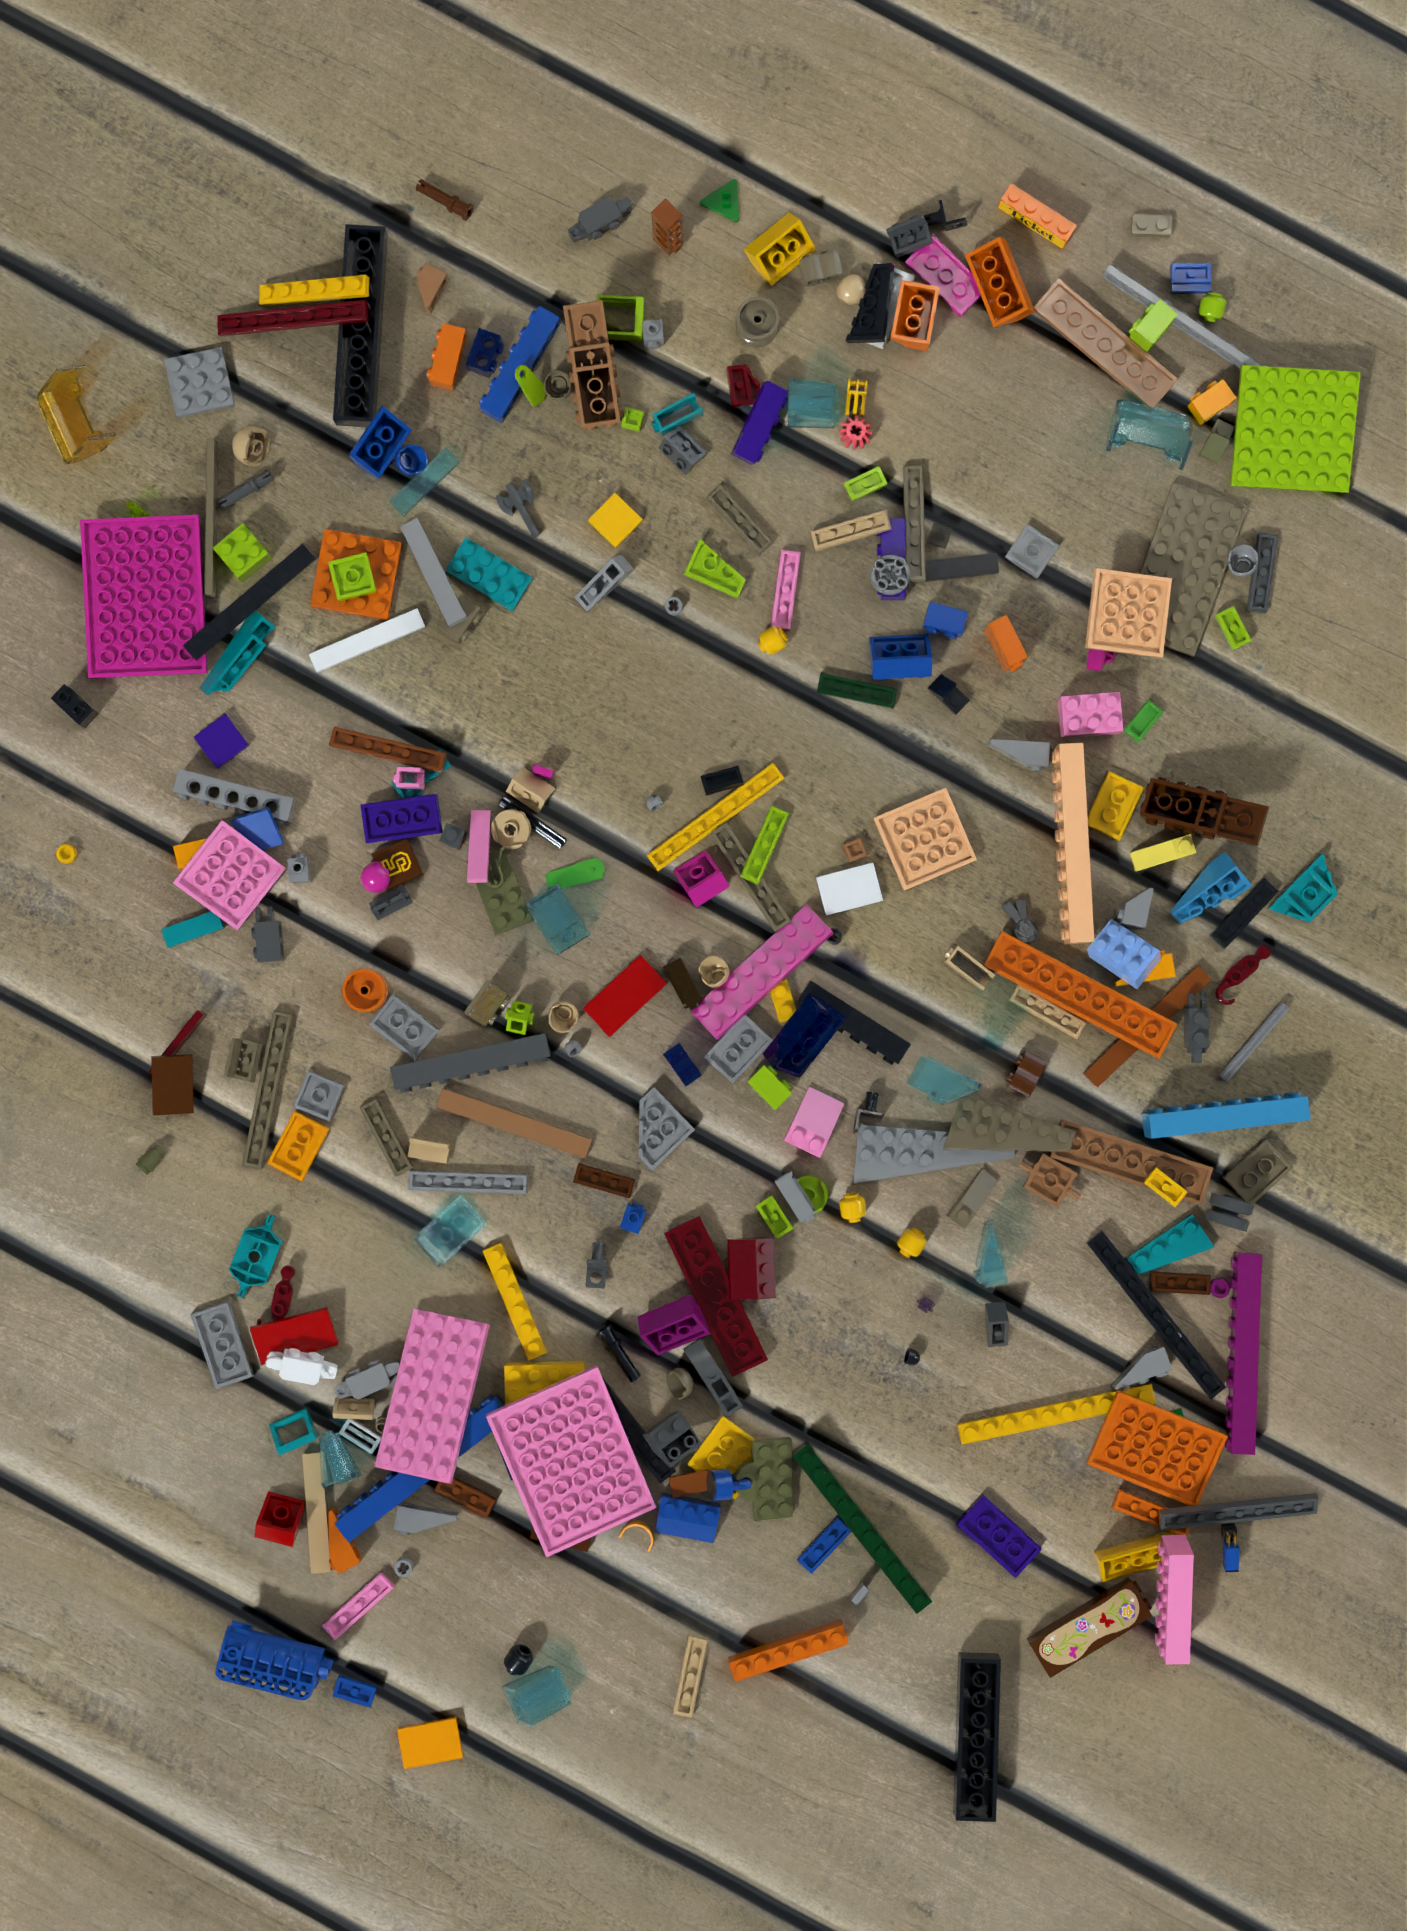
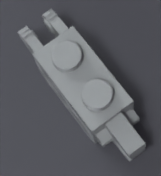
M377 1359L368 1363V1368L364 1370L357 1368L349 1372L350 1376L345 1379L346 1381L334 1388L337 1397L341 1399L353 1396V1398L359 1400L388 1387L392 1381V1375L398 1373L401 1361L394 1360L386 1364L385 1360L379 1362Z

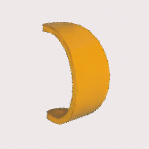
M642 1521L627 1523L621 1530L618 1538H621L624 1531L630 1527H642L651 1537V1542L647 1549L649 1553L654 1537L649 1525Z

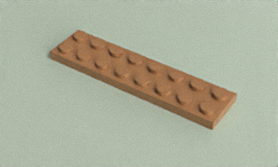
M1059 278L1033 307L1035 313L1151 411L1178 380V378Z
M1061 1119L1060 1127L1076 1131L1069 1152H1051L1049 1157L1148 1189L1150 1188L1143 1181L1153 1168L1157 1167L1187 1191L1183 1200L1202 1206L1213 1167Z

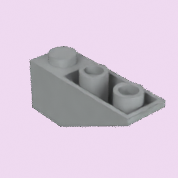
M1157 1345L1141 1351L1112 1383L1113 1388L1123 1391L1129 1389L1131 1384L1137 1382L1138 1384L1148 1382L1149 1378L1153 1376L1159 1378L1167 1375V1371L1172 1370L1165 1348L1162 1345Z

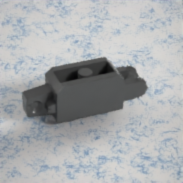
M607 197L581 211L578 217L579 222L568 229V234L572 241L577 242L585 238L588 241L592 239L597 240L604 235V232L620 227L621 223H623L622 218L632 211L631 200L625 197L614 202L612 198Z
M1188 992L1187 1008L1184 1010V1047L1187 1048V1053H1191V1063H1202V1053H1206V1048H1209V1008H1206L1207 998L1205 993H1201L1199 996V1008H1194L1193 992Z

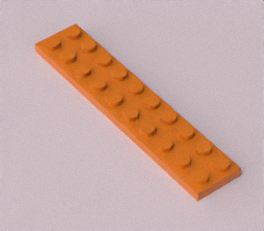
M1003 931L1000 932L983 965L987 969L1157 1059H1160L1178 1025Z

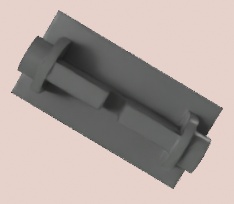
M403 885L370 902L369 905L373 915H375L377 920H380L413 902Z

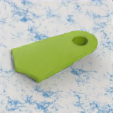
M519 365L515 370V378L531 405L535 407L539 403L544 402L546 396L544 384L527 366Z

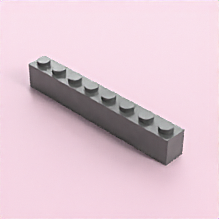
M547 1033L392 1066L390 1070L394 1089H400V1092L404 1093L412 1091L413 1086L419 1085L420 1089L431 1087V1082L439 1081V1085L450 1083V1078L454 1077L464 1080L470 1078V1074L478 1073V1076L490 1074L489 1070L497 1068V1072L509 1070L508 1066L514 1064L519 1068L528 1066V1061L536 1060V1064L547 1062V1057H551Z

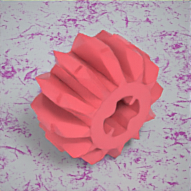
M857 415L854 421L848 417L847 423H841L843 429L839 430V434L843 435L840 441H847L845 444L846 448L852 444L853 450H856L857 445L861 449L864 448V443L869 444L870 439L868 437L872 436V431H869L871 425L865 424V418L858 421L859 417ZM852 430H855V432L859 431V435L852 434Z

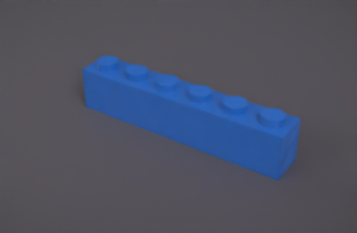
M541 306L537 310L532 311L528 326L522 328L518 343L512 345L508 360L502 362L499 368L501 372L497 378L494 377L489 385L491 389L480 400L481 412L501 424L522 390L515 378L516 368L519 365H525L533 372L561 324L560 317Z

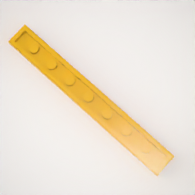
M774 763L770 764L744 783L743 786L733 791L646 856L659 872L784 780V776Z

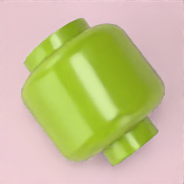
M1208 292L1207 295L1201 298L1199 315L1204 317V321L1215 323L1216 319L1223 318L1226 307V300L1223 298V295Z

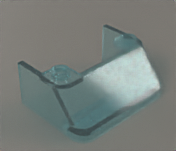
M1119 399L1116 402L1109 427L1106 451H1110L1112 446L1120 447L1125 445L1126 441L1164 450L1166 458L1170 461H1179V469L1183 470L1193 443V420L1183 414L1156 407L1151 410L1150 407L1144 404Z
M929 1056L928 1058L920 1057L907 1082L908 1085L928 1095L927 1099L943 1106L945 1103L950 1104L978 1092L982 1085Z

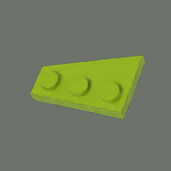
M699 539L684 576L738 599L746 579L721 559L702 539Z

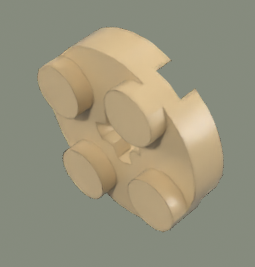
M507 809L495 817L491 824V834L493 839L504 848L516 849L529 840L531 825L524 812ZM509 824L515 827L514 834L506 830Z

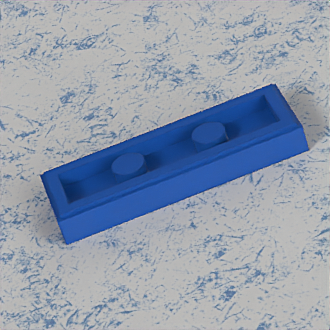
M837 1516L797 1558V1561L812 1574L852 1531Z

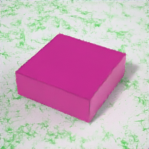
M534 764L532 771L535 775L550 780L553 778V770Z

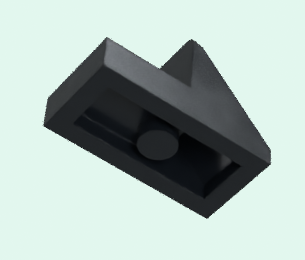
M942 674L927 688L955 715L970 701L956 687L957 684Z

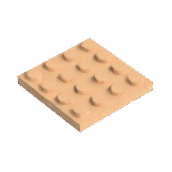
M1095 568L1085 648L1163 658L1172 578Z
M943 788L873 818L903 891L977 860L947 788Z

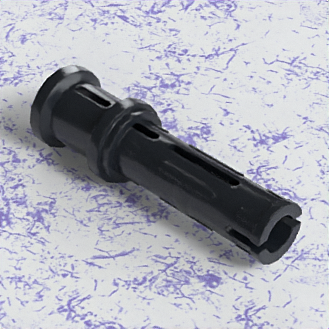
M609 1324L598 1331L596 1335L597 1337L600 1336L606 1345L605 1349L612 1353L631 1383L637 1380L641 1374L621 1346V1339L616 1337L611 1329L612 1325Z

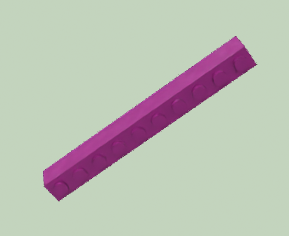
M1234 1252V1257H1231L1230 1263L1231 1269H1233V1277H1230V1288L1233 1289L1232 1297L1230 1296L1229 1298L1232 1316H1229L1228 1320L1229 1328H1231V1336L1228 1337L1230 1356L1227 1357V1367L1230 1368V1376H1227L1226 1386L1229 1388V1396H1226L1228 1416L1225 1417L1228 1438L1224 1446L1231 1454L1255 1455L1262 1255L1259 1253Z

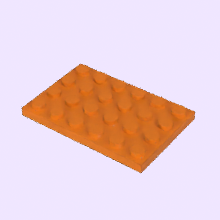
M1117 1390L1086 1463L1186 1505L1197 1506L1228 1436L1213 1428Z

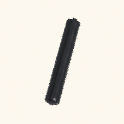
M507 796L501 798L499 805L502 808L524 812L533 830L559 848L565 845L567 841L565 837Z

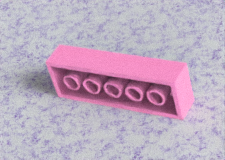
M1161 1535V1543H1158V1554L1161 1556V1559L1157 1562L1160 1579L1157 1580L1159 1597L1156 1598V1607L1159 1610V1615L1155 1617L1156 1627L1158 1628V1633H1155V1644L1159 1646L1160 1657L1163 1656L1166 1665L1190 1664L1194 1554L1186 1535Z

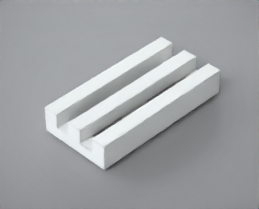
M347 1419L338 1433L370 1454H373L382 1438V1435L357 1419ZM351 1422L352 1424L367 1432L377 1440H373L369 1436L365 1435L358 1429L351 1426L349 1423ZM346 1428L373 1445L372 1448L345 1431Z

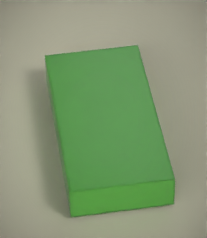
M1147 700L1123 731L1139 743L1164 711L1150 700Z

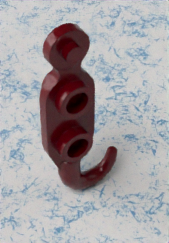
M1265 945L1258 947L1255 955H1246L1226 972L1225 977L1215 992L1216 998L1220 1003L1231 1005L1235 1002V999L1225 1000L1222 996L1223 991L1226 988L1242 983L1259 967V961L1270 956L1271 951L1269 947Z
M286 1265L281 1269L282 1281L276 1284L271 1303L273 1321L284 1318L290 1308L293 1294V1286L290 1280L295 1275V1269L290 1265ZM261 1319L257 1320V1325L261 1324Z

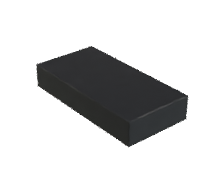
M739 766L701 776L706 796L744 785Z

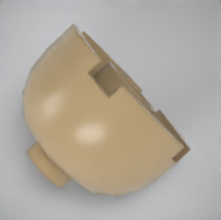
M255 426L241 428L232 441L233 453L236 458L248 466H260L262 463L259 462L262 457L266 459L270 450V437L266 436L268 432Z

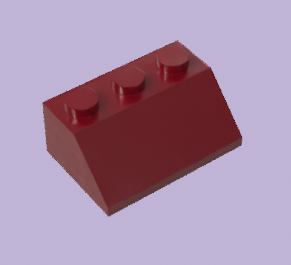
M774 1238L727 1239L730 1299L760 1300L776 1298Z

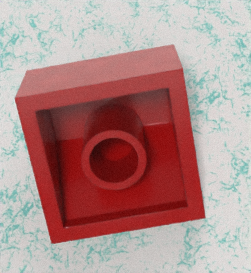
M268 1491L255 1525L254 1537L293 1547L300 1529L306 1501Z

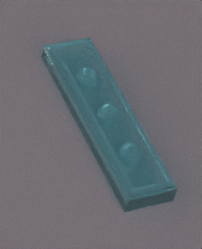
M445 447L426 466L423 472L418 473L389 502L404 517L460 463L459 460Z

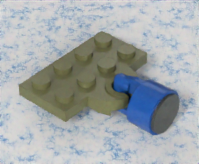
M790 1437L752 1440V1460L738 1465L735 1473H730L728 1469L709 1471L706 1478L709 1498L712 1501L729 1500L733 1496V1490H736L739 1496L747 1501H752V1518L754 1521L793 1517L792 1439Z

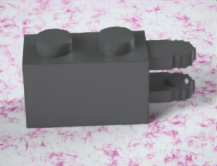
M268 906V921L263 922L262 910L260 907H256V923H254V927L251 929L252 938L256 941V947L253 948L254 958L259 963L285 961L281 921H275L274 909L272 906Z

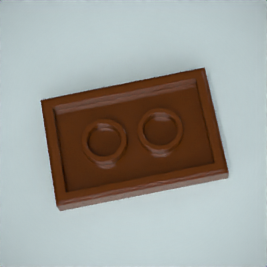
M192 1054L151 1056L153 1116L194 1113Z

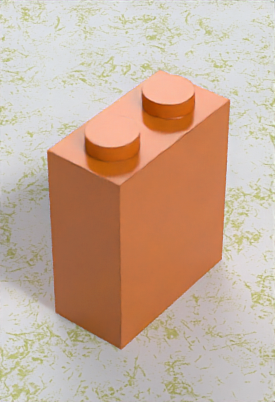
M1005 615L989 623L984 631L1004 671L1010 670L1012 673L1022 668L1028 656L1008 616Z

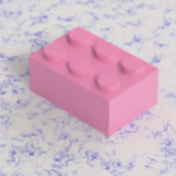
M1120 692L1061 696L1057 700L1061 739L1115 735L1123 732Z

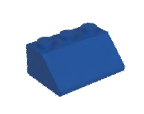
M381 406L349 453V456L367 474L380 478L412 429L384 406Z
M928 634L869 637L872 679L884 680L932 676V652Z
M662 1492L655 1533L713 1543L720 1514V1503L685 1496L673 1497L672 1494Z

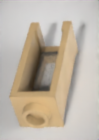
M959 946L955 948L950 947L944 955L946 957L944 963L980 991H983L989 980L995 976Z

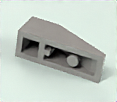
M622 555L613 557L575 596V599L589 612L621 584L634 568Z
M990 739L988 741V746L1021 765L1030 767L1031 771H1043V768L1049 766V742Z
M401 1502L397 1508L394 1530H397L402 1535H410V1533H416L455 1521L458 1518L459 1512Z

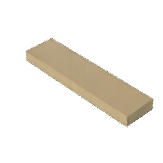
M885 509L813 530L811 535L815 550L820 551L892 529L888 512Z
M1016 985L1008 999L1011 1003L1076 1040L1087 1023L1020 985Z
M694 1634L688 1635L673 1708V1714L690 1718L693 1716L708 1637Z

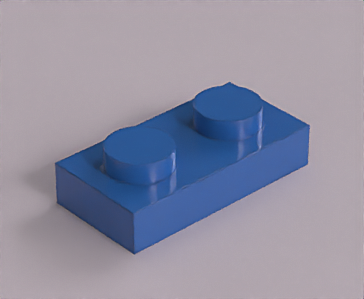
M339 1675L332 1696L371 1708L377 1686Z

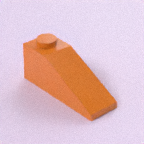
M336 1506L329 1510V1563L331 1568L340 1574L359 1564L363 1558L354 1541L348 1542L334 1524L339 1514Z

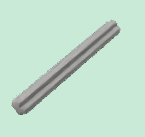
M1281 1002L1227 1064L1219 1074L1221 1079L1228 1082L1289 1010L1285 1003Z

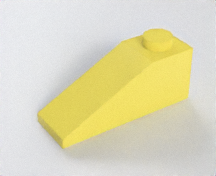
M1191 834L1131 852L1130 856L1136 872L1196 853Z

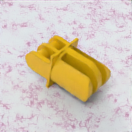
M848 378L845 415H849L850 398L854 399L852 416H856L858 399H861L860 417H864L868 380L859 382V379L851 381ZM850 387H856L855 391L850 390ZM858 388H864V392L858 391Z

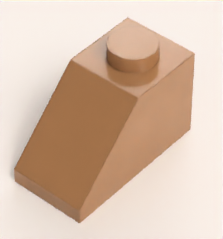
M425 263L424 267H420L416 278L426 311L431 314L449 279L447 273Z

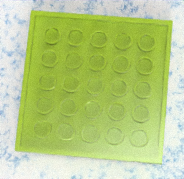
M1241 365L1230 486L1349 493L1361 372Z

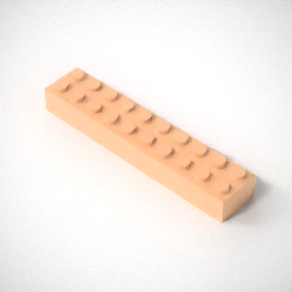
M1066 743L1057 745L1053 749L1054 752H1051V763H1054L1055 771H1052V783H1055L1056 791H1053V802L1057 804V810L1054 811V821L1058 822V830H1055V841L1059 842V850H1056L1057 862L1060 861L1057 879L1061 881L1058 898L1059 901H1062V909L1059 910L1060 921H1063L1060 935L1061 940H1064V944H1083L1094 942L1083 743Z

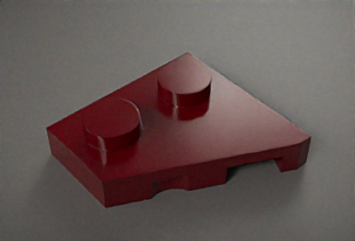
M747 364L727 366L726 372L732 407L753 405L760 390V383L752 376V372Z

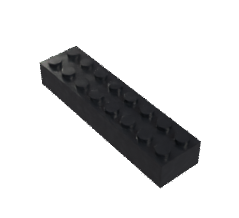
M958 1652L953 1805L956 1821L996 1822L1001 1659L998 1653Z

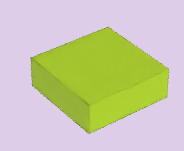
M625 407L621 427L640 432L645 412Z

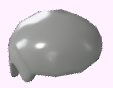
M1246 544L1237 545L1229 552L1228 567L1235 576H1249L1257 569L1258 554L1252 546Z

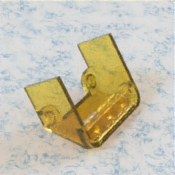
M85 364L57 368L37 394L38 405L66 464L77 463L105 450L116 437L115 432L103 434L102 431L94 432L79 398L82 396L84 386L79 376L86 369Z

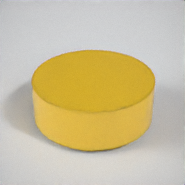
M63 844L57 848L56 857L61 863L71 864L77 858V850L72 845Z

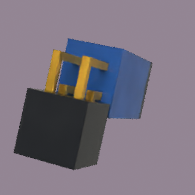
M1235 1523L1221 1524V1536L1223 1538L1222 1565L1225 1572H1239L1240 1548L1237 1544V1528Z

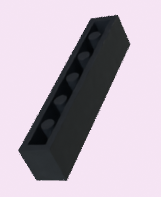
M811 980L797 1000L800 1002L799 1007L807 1012L810 1009L816 1012V1018L824 1023L827 1020L834 1024L832 1028L840 1033L846 1031L850 1034L849 1038L858 1044L860 1041L867 1045L866 1049L875 1055L879 1052L884 1056L882 1059L891 1065L893 1063L899 1064L911 1045Z

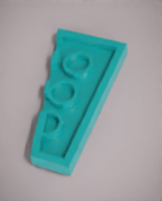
M1190 1214L1125 1258L1135 1273L1139 1275L1214 1248L1193 1214Z

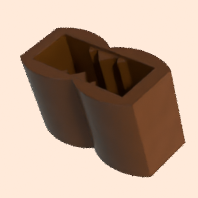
M1025 1051L1023 1054L1019 1053L1015 1061L1017 1067L1014 1072L1010 1071L1006 1082H1008V1088L1026 1097H1030L1047 1062Z

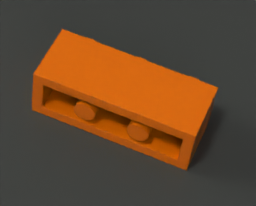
M443 323L442 328L438 329L436 341H438L437 348H433L432 351L433 365L432 367L429 366L427 378L431 386L454 391L468 335L466 328Z

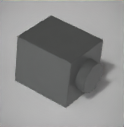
M446 823L439 841L460 850L467 832Z

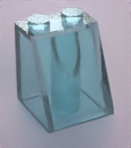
M789 378L787 428L834 429L835 422H839V410H835V403H839V391H836V384Z
M559 884L549 887L546 892L533 897L525 904L557 956L591 935Z
M549 1665L502 1686L517 1723L531 1727L572 1704L570 1701V1691L566 1686L564 1687L562 1682L563 1675L559 1668Z

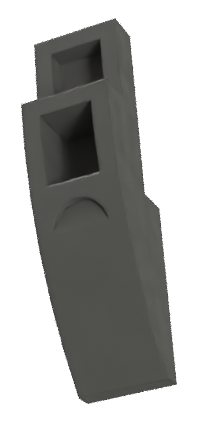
M699 1338L683 1349L725 1416L728 1417L743 1407L701 1339Z

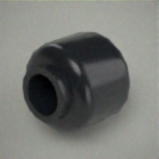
M523 1644L512 1646L504 1658L506 1670L511 1675H524L533 1662L530 1648Z

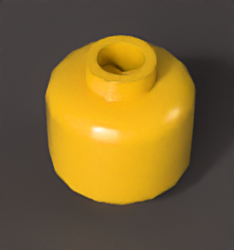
M771 626L760 633L758 646L763 653L767 652L770 655H774L786 647L788 638L781 627Z
M847 1193L840 1199L841 1217L849 1220V1223L861 1221L860 1218L866 1215L865 1199L859 1193Z
M914 1227L905 1229L897 1241V1245L901 1248L899 1252L908 1258L910 1256H919L927 1244L926 1235Z

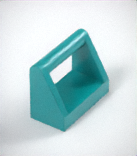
M307 1408L269 1424L279 1456L312 1442L319 1437ZM304 1417L308 1433L283 1443L277 1429Z

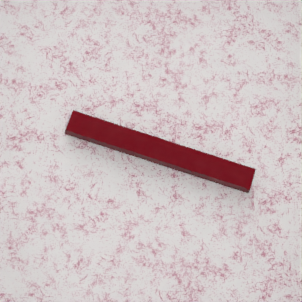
M366 300L217 315L218 335L221 337L368 322V302Z

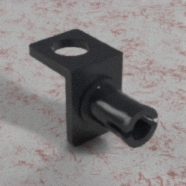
M939 200V211L923 215L928 226L942 223V225L944 224L945 231L967 226L966 217L946 222L942 200Z
M866 1092L864 1109H857L853 1134H856L858 1131L860 1115L879 1119L884 1117V1113L876 1111L879 1093L874 1092L871 1100L872 1092Z

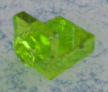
M130 499L125 505L130 509L128 513L133 517H153Z

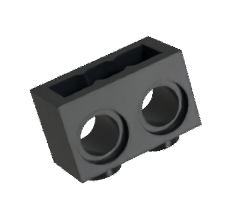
M65 684L51 697L64 712L84 728L98 715L71 687Z

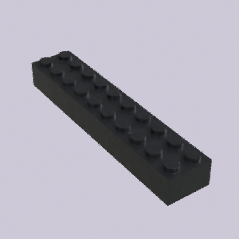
M345 224L342 277L367 275L369 277V297L341 299L340 302L366 300L368 302V322L339 324L333 421L336 426L368 427L377 413L388 233L385 226Z

